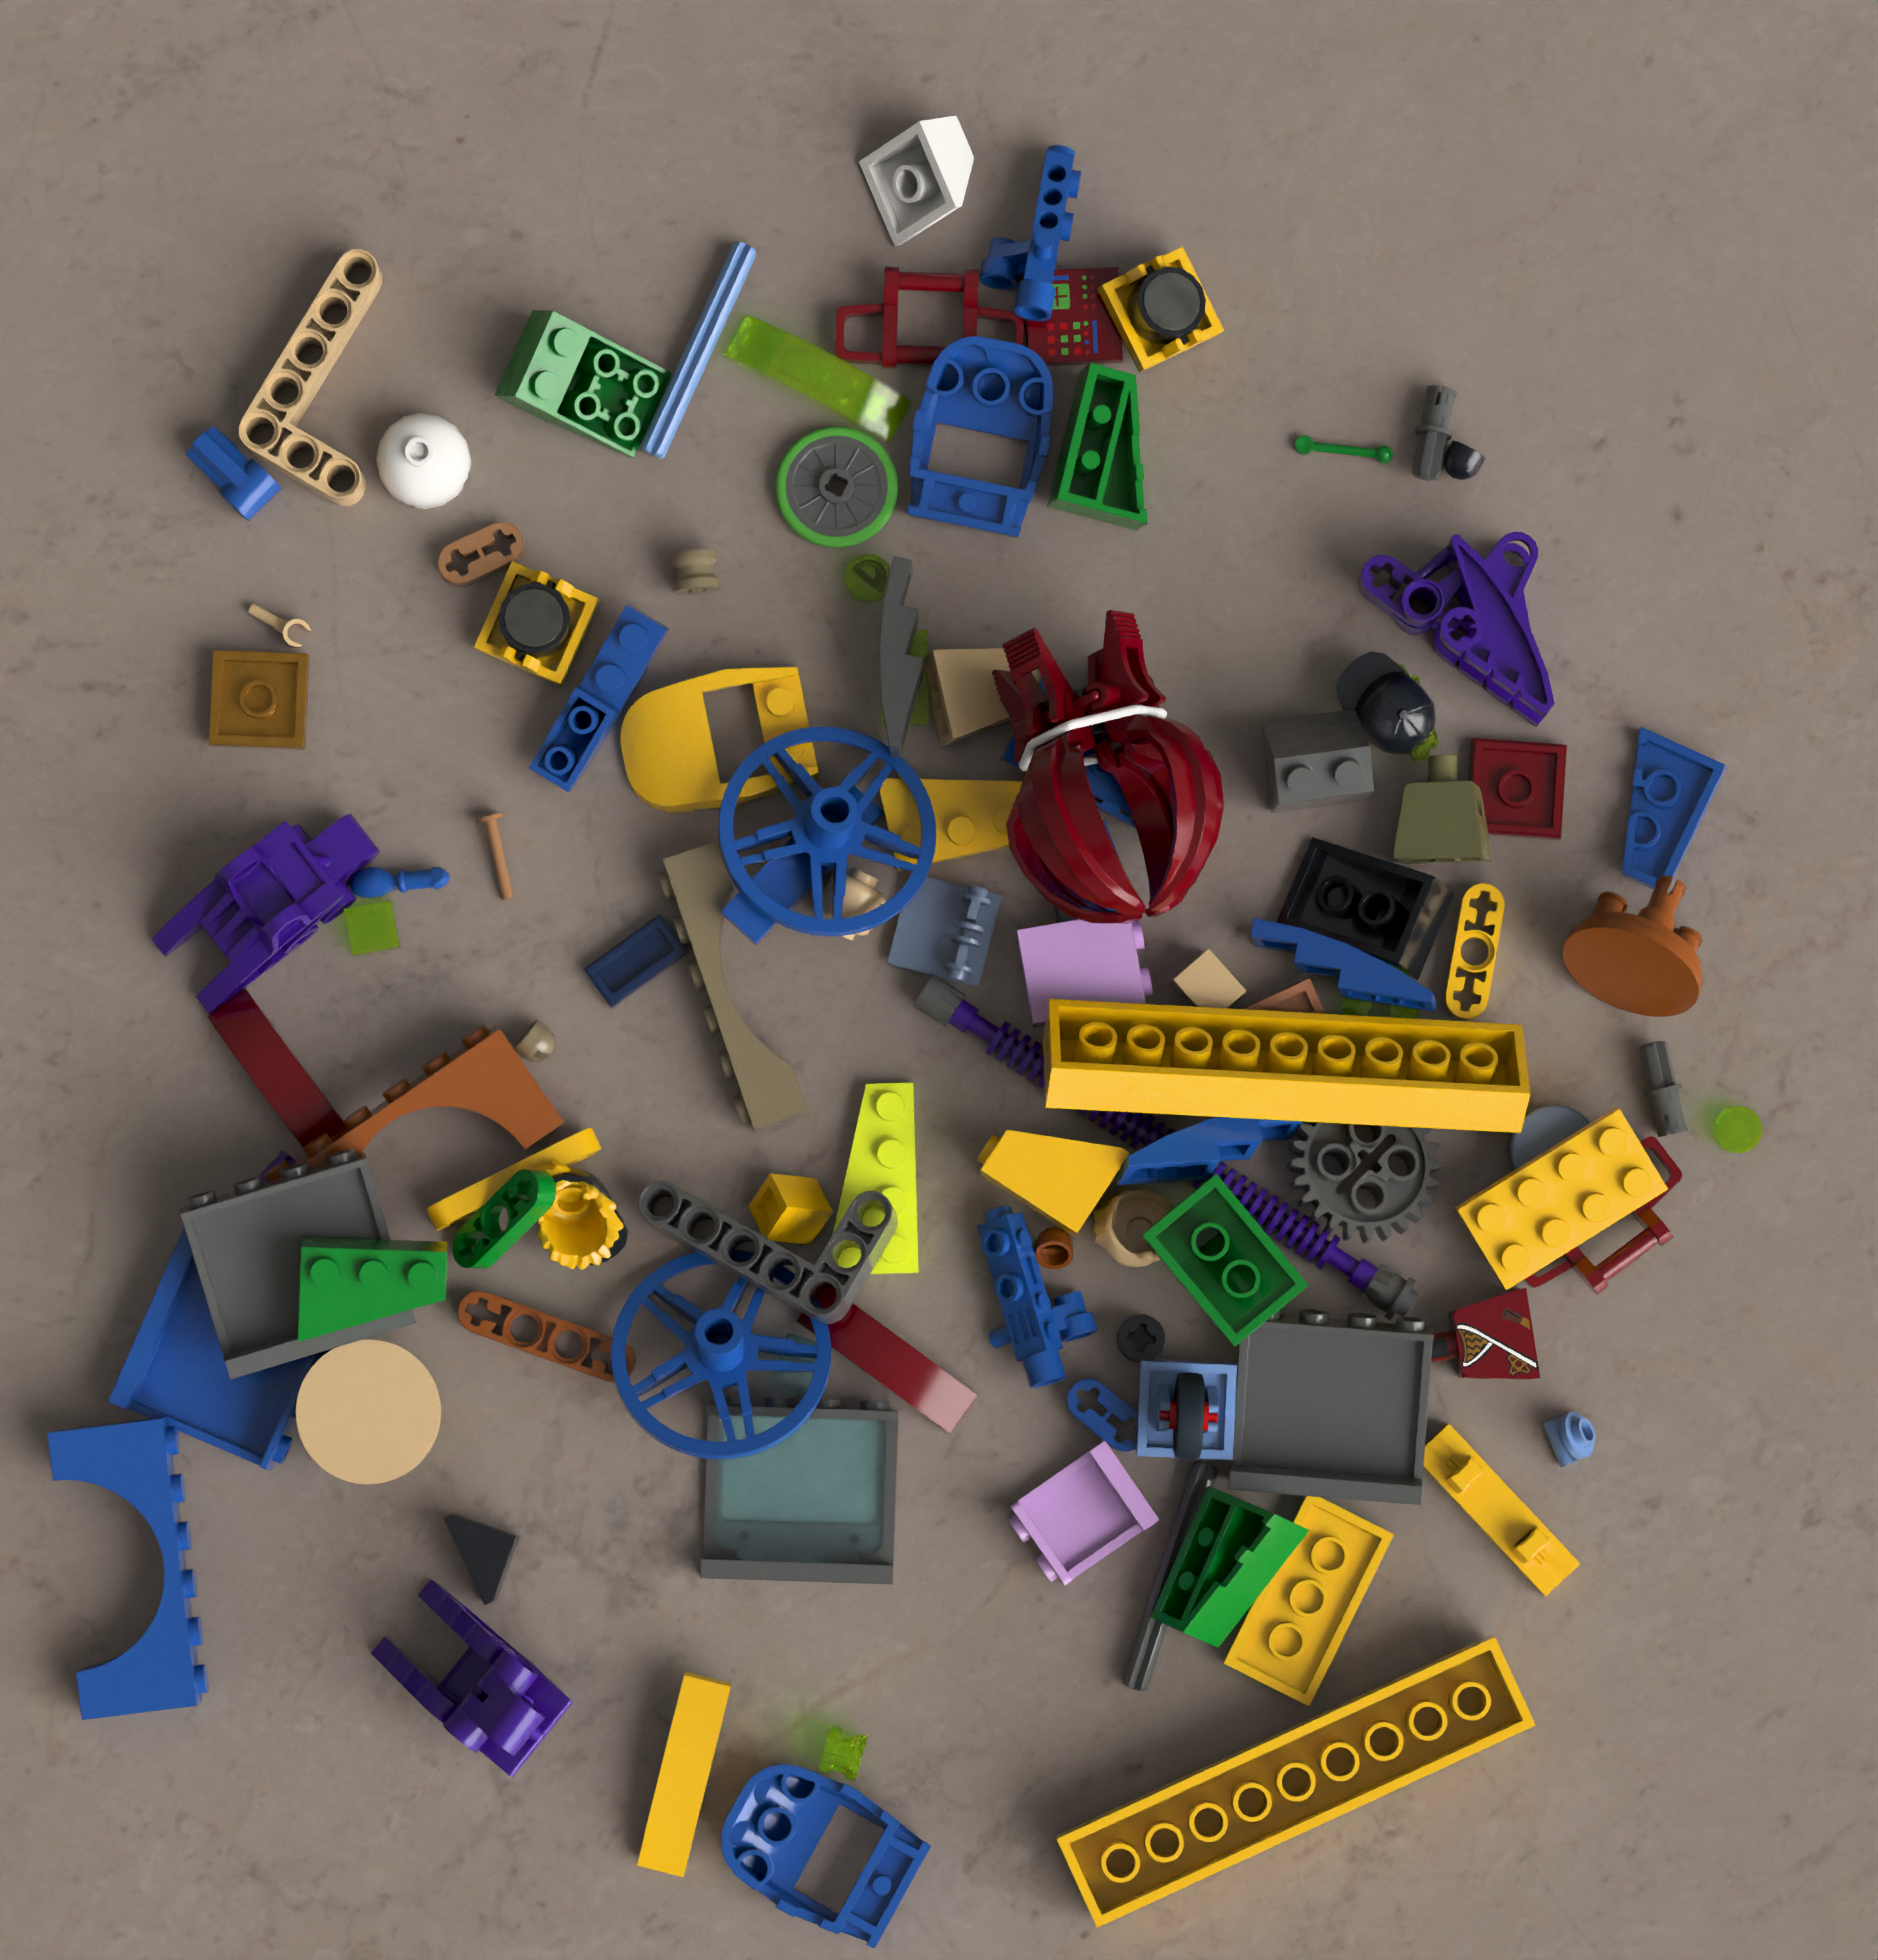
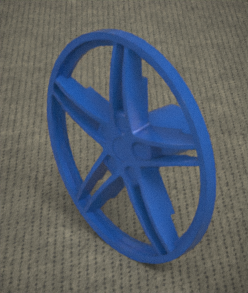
M828 726L808 727L786 732L765 742L754 750L737 768L728 783L722 799L718 818V840L724 865L734 885L742 896L760 913L786 928L801 933L817 936H845L864 932L883 924L901 912L912 901L923 885L933 861L936 846V822L931 800L920 778L901 756L900 759L890 757L888 746L868 735L849 729ZM828 741L848 744L870 753L859 766L856 765L838 787H829L822 790L800 763L797 764L785 749L803 743ZM774 755L785 771L808 797L802 802L799 801L784 777L779 774L769 759L771 756ZM881 759L886 763L857 803L850 792L876 761ZM763 763L794 810L795 817L756 830V834L734 840L733 818L737 799L747 779ZM892 769L906 784L916 803L921 822V848L901 840V836L864 822L861 818V815L882 787V783ZM791 835L793 845L739 858L738 852L758 847ZM863 839L918 861L916 864L896 859L892 855L862 847ZM808 853L811 864L815 917L793 912L772 900L753 882L743 865ZM848 855L912 872L901 890L883 905L861 915L842 918ZM821 866H834L832 919H823Z
M735 1249L733 1261L738 1263L746 1262L751 1259L754 1253ZM693 1252L671 1260L656 1269L636 1287L625 1302L618 1316L611 1344V1362L615 1385L626 1410L634 1421L652 1438L675 1451L705 1459L746 1457L769 1449L792 1435L805 1423L818 1405L826 1388L831 1367V1341L828 1324H823L810 1318L817 1346L794 1343L793 1339L754 1335L750 1329L765 1291L757 1287L744 1319H739L734 1312L749 1285V1282L740 1277L732 1285L721 1308L712 1309L705 1313L679 1294L676 1296L661 1285L668 1279L686 1270L716 1264L697 1252ZM782 1266L777 1269L773 1278L787 1285L794 1279L795 1274ZM651 1293L655 1294L677 1313L693 1323L694 1327L687 1332L664 1310L662 1311L648 1296ZM815 1297L814 1307L822 1309ZM643 1304L685 1343L686 1348L650 1371L651 1375L632 1386L626 1367V1343L633 1319ZM764 1352L785 1356L816 1358V1363L758 1360V1353ZM686 1367L691 1373L690 1376L662 1389V1392L642 1402L638 1399V1397L656 1388ZM747 1371L814 1372L806 1393L793 1411L775 1426L755 1435L751 1415L752 1406L746 1378ZM707 1380L710 1383L718 1414L722 1420L728 1441H704L682 1435L659 1422L647 1409ZM737 1386L746 1438L736 1440L722 1390Z

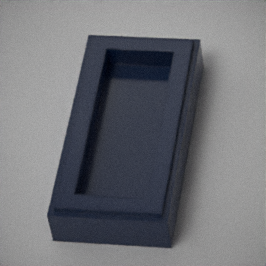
M659 914L584 968V971L610 1007L613 1008L687 955L688 951L681 944L661 914Z

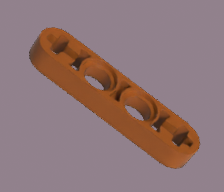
M484 1291L471 1292L460 1302L458 1308L459 1321L470 1332L596 1378L615 1382L614 1376L606 1373L607 1364L592 1358V1368L582 1365L590 1353L591 1338L601 1340L596 1350L611 1354L612 1337ZM481 1299H485L488 1301L487 1309L502 1315L503 1305L511 1307L512 1310L503 1322L502 1336L493 1333L498 1326L497 1323L482 1320L479 1326L473 1325V1316L467 1313L468 1306L470 1304L478 1305ZM530 1315L537 1321L538 1333L530 1342H519L512 1335L511 1326L518 1316ZM574 1331L582 1338V1351L575 1358H563L556 1350V1340L563 1332ZM626 1344V1367L628 1376H631L635 1369L636 1358L634 1351Z

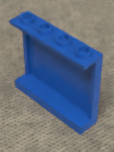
M184 1227L108 1402L148 1418L168 1416L169 1426H176L178 1431L260 1465L259 1467L271 1470L274 1462L279 1464L284 1462L291 1447L293 1438L286 1435L293 1419L296 1418V1401L301 1384L311 1367L330 1350L230 1380Z

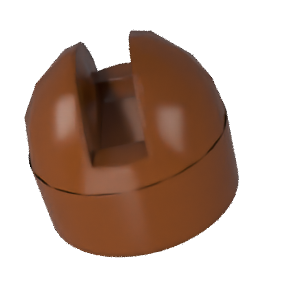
M1051 1227L1042 1231L1035 1243L1037 1262L1048 1269H1060L1067 1266L1073 1259V1242L1070 1234L1058 1227Z

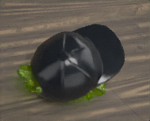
M1372 651L1359 656L1347 666L1336 685L1338 699L1342 704V710H1356L1368 742L1382 752L1410 754L1414 762L1427 760L1430 756V749H1435L1438 746V736L1435 731L1436 715L1434 703L1420 685L1419 677L1416 675L1411 677L1403 665L1397 664L1386 654Z

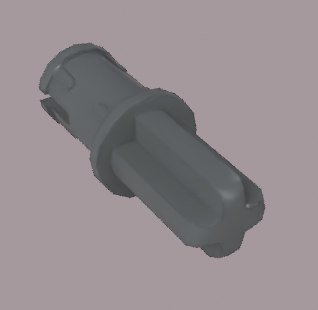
M1438 385L1427 387L1422 422L1415 428V433L1419 437L1412 474L1414 477L1425 481L1437 480L1439 478L1446 441L1452 438V432L1448 429L1457 392L1445 386L1442 388V394L1438 392Z
M1656 1041L1640 1046L1639 1051L1648 1086V1091H1644L1645 1096L1650 1095L1658 1137L1688 1131L1677 1090L1682 1088L1681 1083L1676 1084L1667 1043L1665 1041Z

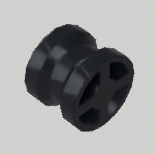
M1145 1314L1134 1315L1126 1319L1119 1327L1117 1333V1346L1121 1354L1128 1360L1137 1363L1140 1362V1358L1153 1359L1157 1357L1165 1343V1332L1161 1324L1154 1317Z

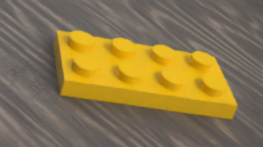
M1615 1107L1454 1208L1498 1281L1505 1290H1508L1662 1194L1668 1188L1619 1108Z
M1305 1496L1292 1522L1309 1531L1250 1606L1223 1663L1310 1706L1394 1534L1321 1497Z

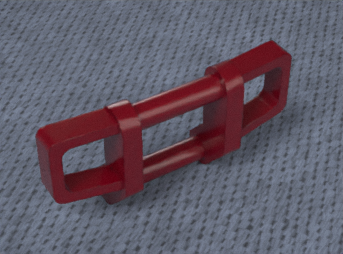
M885 266L884 303L842 306L837 310L835 356L837 361L841 363L882 365V368H896V363L934 364L939 354L947 346L897 345L898 290L964 292L963 338L977 336V318L1012 323L1016 330L1015 343L1023 345L1024 319L1017 316L1014 311L978 306L979 269H965V274L899 272V267ZM883 315L882 353L852 352L844 348V329L847 319Z
M1649 1136L1640 1143L1644 1150L1649 1149L1653 1151L1668 1171L1669 1177L1665 1182L1668 1190L1631 1212L1644 1230L1596 1266L1591 1263L1577 1246L1563 1255L1567 1260L1566 1262L1540 1277L1530 1275L1525 1278L1524 1281L1529 1287H1540L1573 1268L1590 1289L1598 1295L1609 1286L1608 1280L1656 1244L1663 1246L1673 1238L1670 1230L1651 1208L1680 1182L1682 1172L1655 1137Z

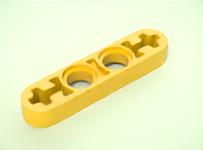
M593 1128L585 1129L431 1205L426 1209V1212L435 1230H442L474 1215L517 1171L522 1169L535 1170L537 1164L550 1165L549 1162L553 1159L570 1167L602 1150V1147Z

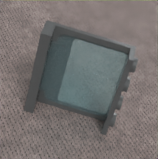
M724 1396L736 1440L745 1439L746 1434L739 1396ZM765 1397V1407L752 1406L751 1415L755 1435L775 1426L793 1411L794 1398ZM820 1399L805 1423L777 1445L746 1457L706 1459L703 1558L701 1559L700 1578L893 1584L898 1411H889V1401H860V1410L841 1409V1400ZM707 1405V1441H728L716 1405Z

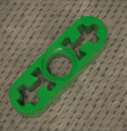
M522 1169L517 1171L455 1234L452 1251L457 1264L463 1268L487 1269L491 1267L551 1208L556 1195L555 1182L552 1176L542 1170ZM505 1207L509 1219L506 1229L502 1231L499 1225V1216Z

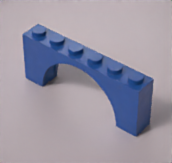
M168 1416L48 1432L53 1481L74 1480L88 1482L109 1489L126 1499L143 1515L151 1526L158 1540L164 1563V1588L161 1602L151 1625L144 1635L120 1656L97 1665L83 1667L76 1672L82 1720L197 1706L202 1702V1693H208L209 1684L206 1665H198L196 1646L203 1644V1633L200 1617H192L190 1598L197 1597V1583L194 1569H186L184 1550H191V1533L188 1521L181 1522L179 1503L185 1502L186 1494L182 1473L175 1474L173 1455L180 1454L177 1427L169 1426Z

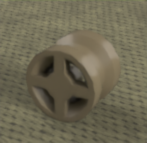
M695 549L680 551L670 555L671 566L677 571V579L673 582L674 594H704L720 589V581L714 575L713 568L717 562L716 550Z

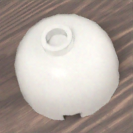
M418 413L404 416L389 426L379 442L376 463L380 480L392 497L415 508L429 509L443 506L459 495L464 487L463 484L468 478V472H470L471 458L468 444L455 425L441 416Z

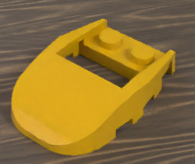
M798 668L724 669L710 674L695 676L651 691L640 697L625 714L620 730V744L629 784L636 796L651 808L669 813L693 812L694 809H720L729 782L720 783L703 693L752 683L765 743L786 732L809 727ZM812 742L785 749L797 764L800 763L814 780L819 779ZM774 755L771 756L769 759L788 785L795 783ZM770 774L748 778L739 794L735 808L739 807V804L763 796L766 798L780 793L781 790Z

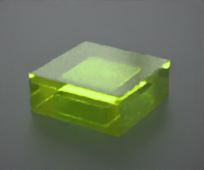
M391 900L344 909L354 957L401 948Z

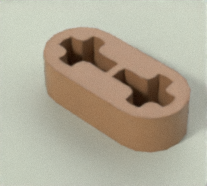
M499 522L452 542L443 548L439 555L438 566L440 573L451 585L464 587L508 568L512 561L517 563L524 554L525 544L522 534L512 524ZM503 533L506 539L515 538L516 542L510 545L512 553L508 556L503 557L500 551L484 555V550L496 544L494 536ZM455 553H460L463 558H469L475 554L480 556L479 559L467 565L469 573L464 576H460L456 570L449 572L447 567L453 564L451 556Z

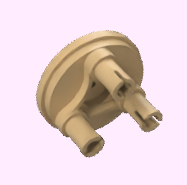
M359 1340L333 1348L318 1359L308 1371L301 1384L296 1401L297 1429L308 1454L329 1474L356 1484L385 1483L413 1470L431 1450L441 1423L440 1395L429 1370L408 1350L381 1340Z

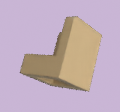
M1210 949L1206 950L1174 978L1171 983L1183 998L1187 996L1196 1007L1228 1008L1246 993L1244 987Z

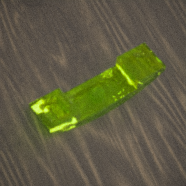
M747 314L724 354V357L766 379L768 376L847 418L848 423L890 444L911 405V401L838 357L791 333Z

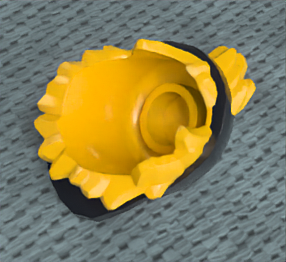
M555 1159L549 1162L550 1165L537 1164L535 1170L548 1172L552 1176L556 1187L555 1200L551 1208L537 1221L539 1225L538 1239H541L542 1248L549 1250L551 1260L557 1261L560 1265L567 1266L571 1270L575 1269L576 1265L579 1269L584 1270L588 1265L598 1266L600 1263L616 1256L627 1244L628 1230L622 1217L616 1210L615 1202H613L603 1183L590 1172L568 1168L565 1164Z

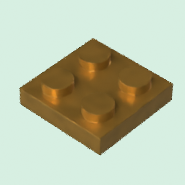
M213 650L209 745L305 750L310 658L308 653Z

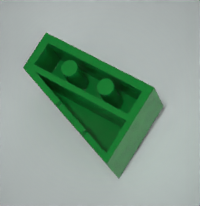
M303 1237L301 1246L298 1342L446 1300L448 1242Z
M1208 1486L1150 1618L1219 1648L1309 1530L1272 1512Z

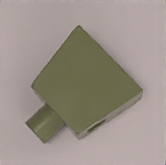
M1429 756V782L1406 783L1404 787L1394 846V859L1402 864L1492 862V851L1480 787L1472 781H1457V756Z

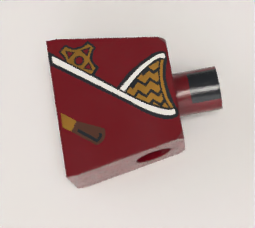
M1526 1288L1449 1312L1451 1331L1434 1333L1431 1363L1456 1359L1459 1378L1509 1380L1540 1378Z

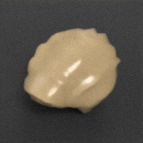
M1145 1187L1128 1189L1110 1195L1098 1205L1099 1209L1093 1210L1095 1224L1092 1229L1096 1235L1095 1243L1105 1249L1117 1263L1125 1267H1145L1160 1260L1140 1235L1173 1208L1168 1196L1149 1191Z

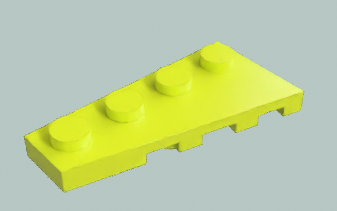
M913 1083L866 1084L833 1233L852 1201L859 1194L865 1191H876L888 1198L898 1215V1226L870 1274L919 1273ZM879 1206L868 1209L862 1218L863 1225L868 1227L879 1225L886 1215L885 1209ZM855 1247L843 1250L838 1258V1265L843 1268H850L856 1265L860 1260L861 1250Z

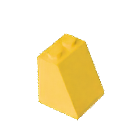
M1006 1130L1001 1139L994 1134L991 1136L979 1154L977 1161L983 1164L980 1176L1075 1237L1130 1153L1121 1147Z

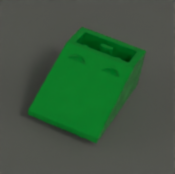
M532 310L495 396L540 419L634 458L671 372L555 311Z

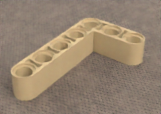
M352 249L345 252L339 258L239 424L240 439L254 457L340 506H351L364 496L366 480L360 468L352 459L297 428V425L381 288L383 281L380 268L375 258L368 251L362 249ZM357 265L368 266L372 271L370 278L362 284L350 283L347 278L349 271ZM332 305H342L347 308L345 319L338 324H329L323 320L325 311ZM316 344L323 348V354L318 362L304 364L299 361L300 352L305 346ZM285 384L297 386L298 395L292 403L282 405L275 401L276 391ZM260 424L273 426L274 434L269 442L260 445L251 442V433L256 426ZM307 447L314 451V459L309 466L296 468L291 465L292 454L297 449ZM341 471H348L355 475L353 486L345 492H337L331 489L332 478Z

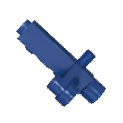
M1052 145L1046 150L1031 239L1015 242L1008 238H993L990 242L988 257L983 259L979 281L989 288L998 290L1013 289L1016 286L1017 277L1024 276V280L1018 284L1014 313L1030 321H1046L1051 318L1056 292L1052 284L1060 240L1070 241L1074 213L1065 211L1067 199H1077L1081 171L1073 170L1074 150L1062 145Z
M1002 1206L984 1213L986 1222L978 1225L977 1228L981 1238V1246L986 1255L994 1281L995 1294L999 1299L1006 1325L989 1332V1341L995 1348L1012 1343L1017 1362H1023L1030 1388H1039L1064 1380L1067 1376L1059 1350L1063 1349L1061 1342L1078 1340L1098 1332L1093 1313L1087 1312L1081 1291L1071 1292L1055 1298L1056 1306L1051 1307L1023 1213H1013L1011 1206Z

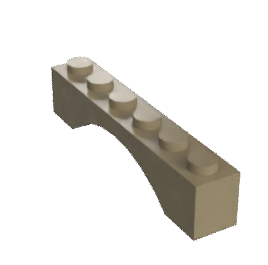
M717 841L663 859L667 871L658 873L666 900L673 898L677 900L681 916L675 917L673 920L681 944L684 945L691 942L697 960L689 962L688 965L696 989L704 987L707 989L712 1005L703 1007L711 1033L721 1032L727 1050L718 1052L726 1078H737L742 1095L733 1098L742 1124L751 1122L756 1132L809 1114L793 1065L771 1052L752 1034L737 1013L728 993L722 969L721 936L725 917L721 914V911L729 903L734 890Z

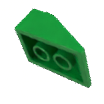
M1213 1174L1140 1235L1234 1347L1309 1286L1217 1174Z

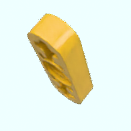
M1486 883L1476 884L1469 888L1460 902L1444 992L1445 1008L1451 1016L1458 1020H1471L1479 1016L1485 1010L1489 999L1505 902L1501 892L1493 885ZM1481 893L1487 894L1488 902L1495 905V911H1488L1484 916L1482 928L1492 927V935L1481 930L1464 931L1465 922L1472 926L1476 922L1477 909L1469 907L1470 900H1477ZM1478 939L1486 945L1488 954L1484 963L1470 965L1463 960L1461 946L1466 940ZM1457 968L1468 974L1484 973L1483 982L1476 978L1473 980L1471 993L1473 996L1479 997V1003L1470 1005L1468 1011L1460 1010V1002L1453 1000V994L1460 993L1463 990L1466 977H1456Z

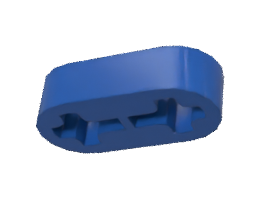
M1084 1379L1075 1383L1067 1394V1405L1072 1415L1103 1441H1106L1112 1448L1124 1452L1135 1450L1137 1439L1134 1442L1129 1439H1125L1121 1443L1117 1442L1114 1439L1117 1430L1106 1420L1113 1414L1122 1422L1132 1418L1138 1424V1412L1095 1379ZM1080 1388L1086 1392L1095 1388L1100 1392L1096 1400L1107 1409L1103 1417L1090 1408L1084 1413L1077 1409L1080 1400L1075 1395ZM1137 1424L1134 1426V1429H1133L1136 1434H1137Z

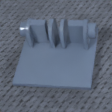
M926 877L918 893L899 914L887 964L979 987L1002 896L989 893L985 888L972 885L966 887Z

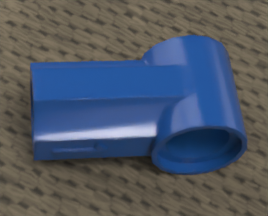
M214 426L203 432L186 452V456L221 489L219 493L247 521L282 489L255 460L251 459L249 461Z

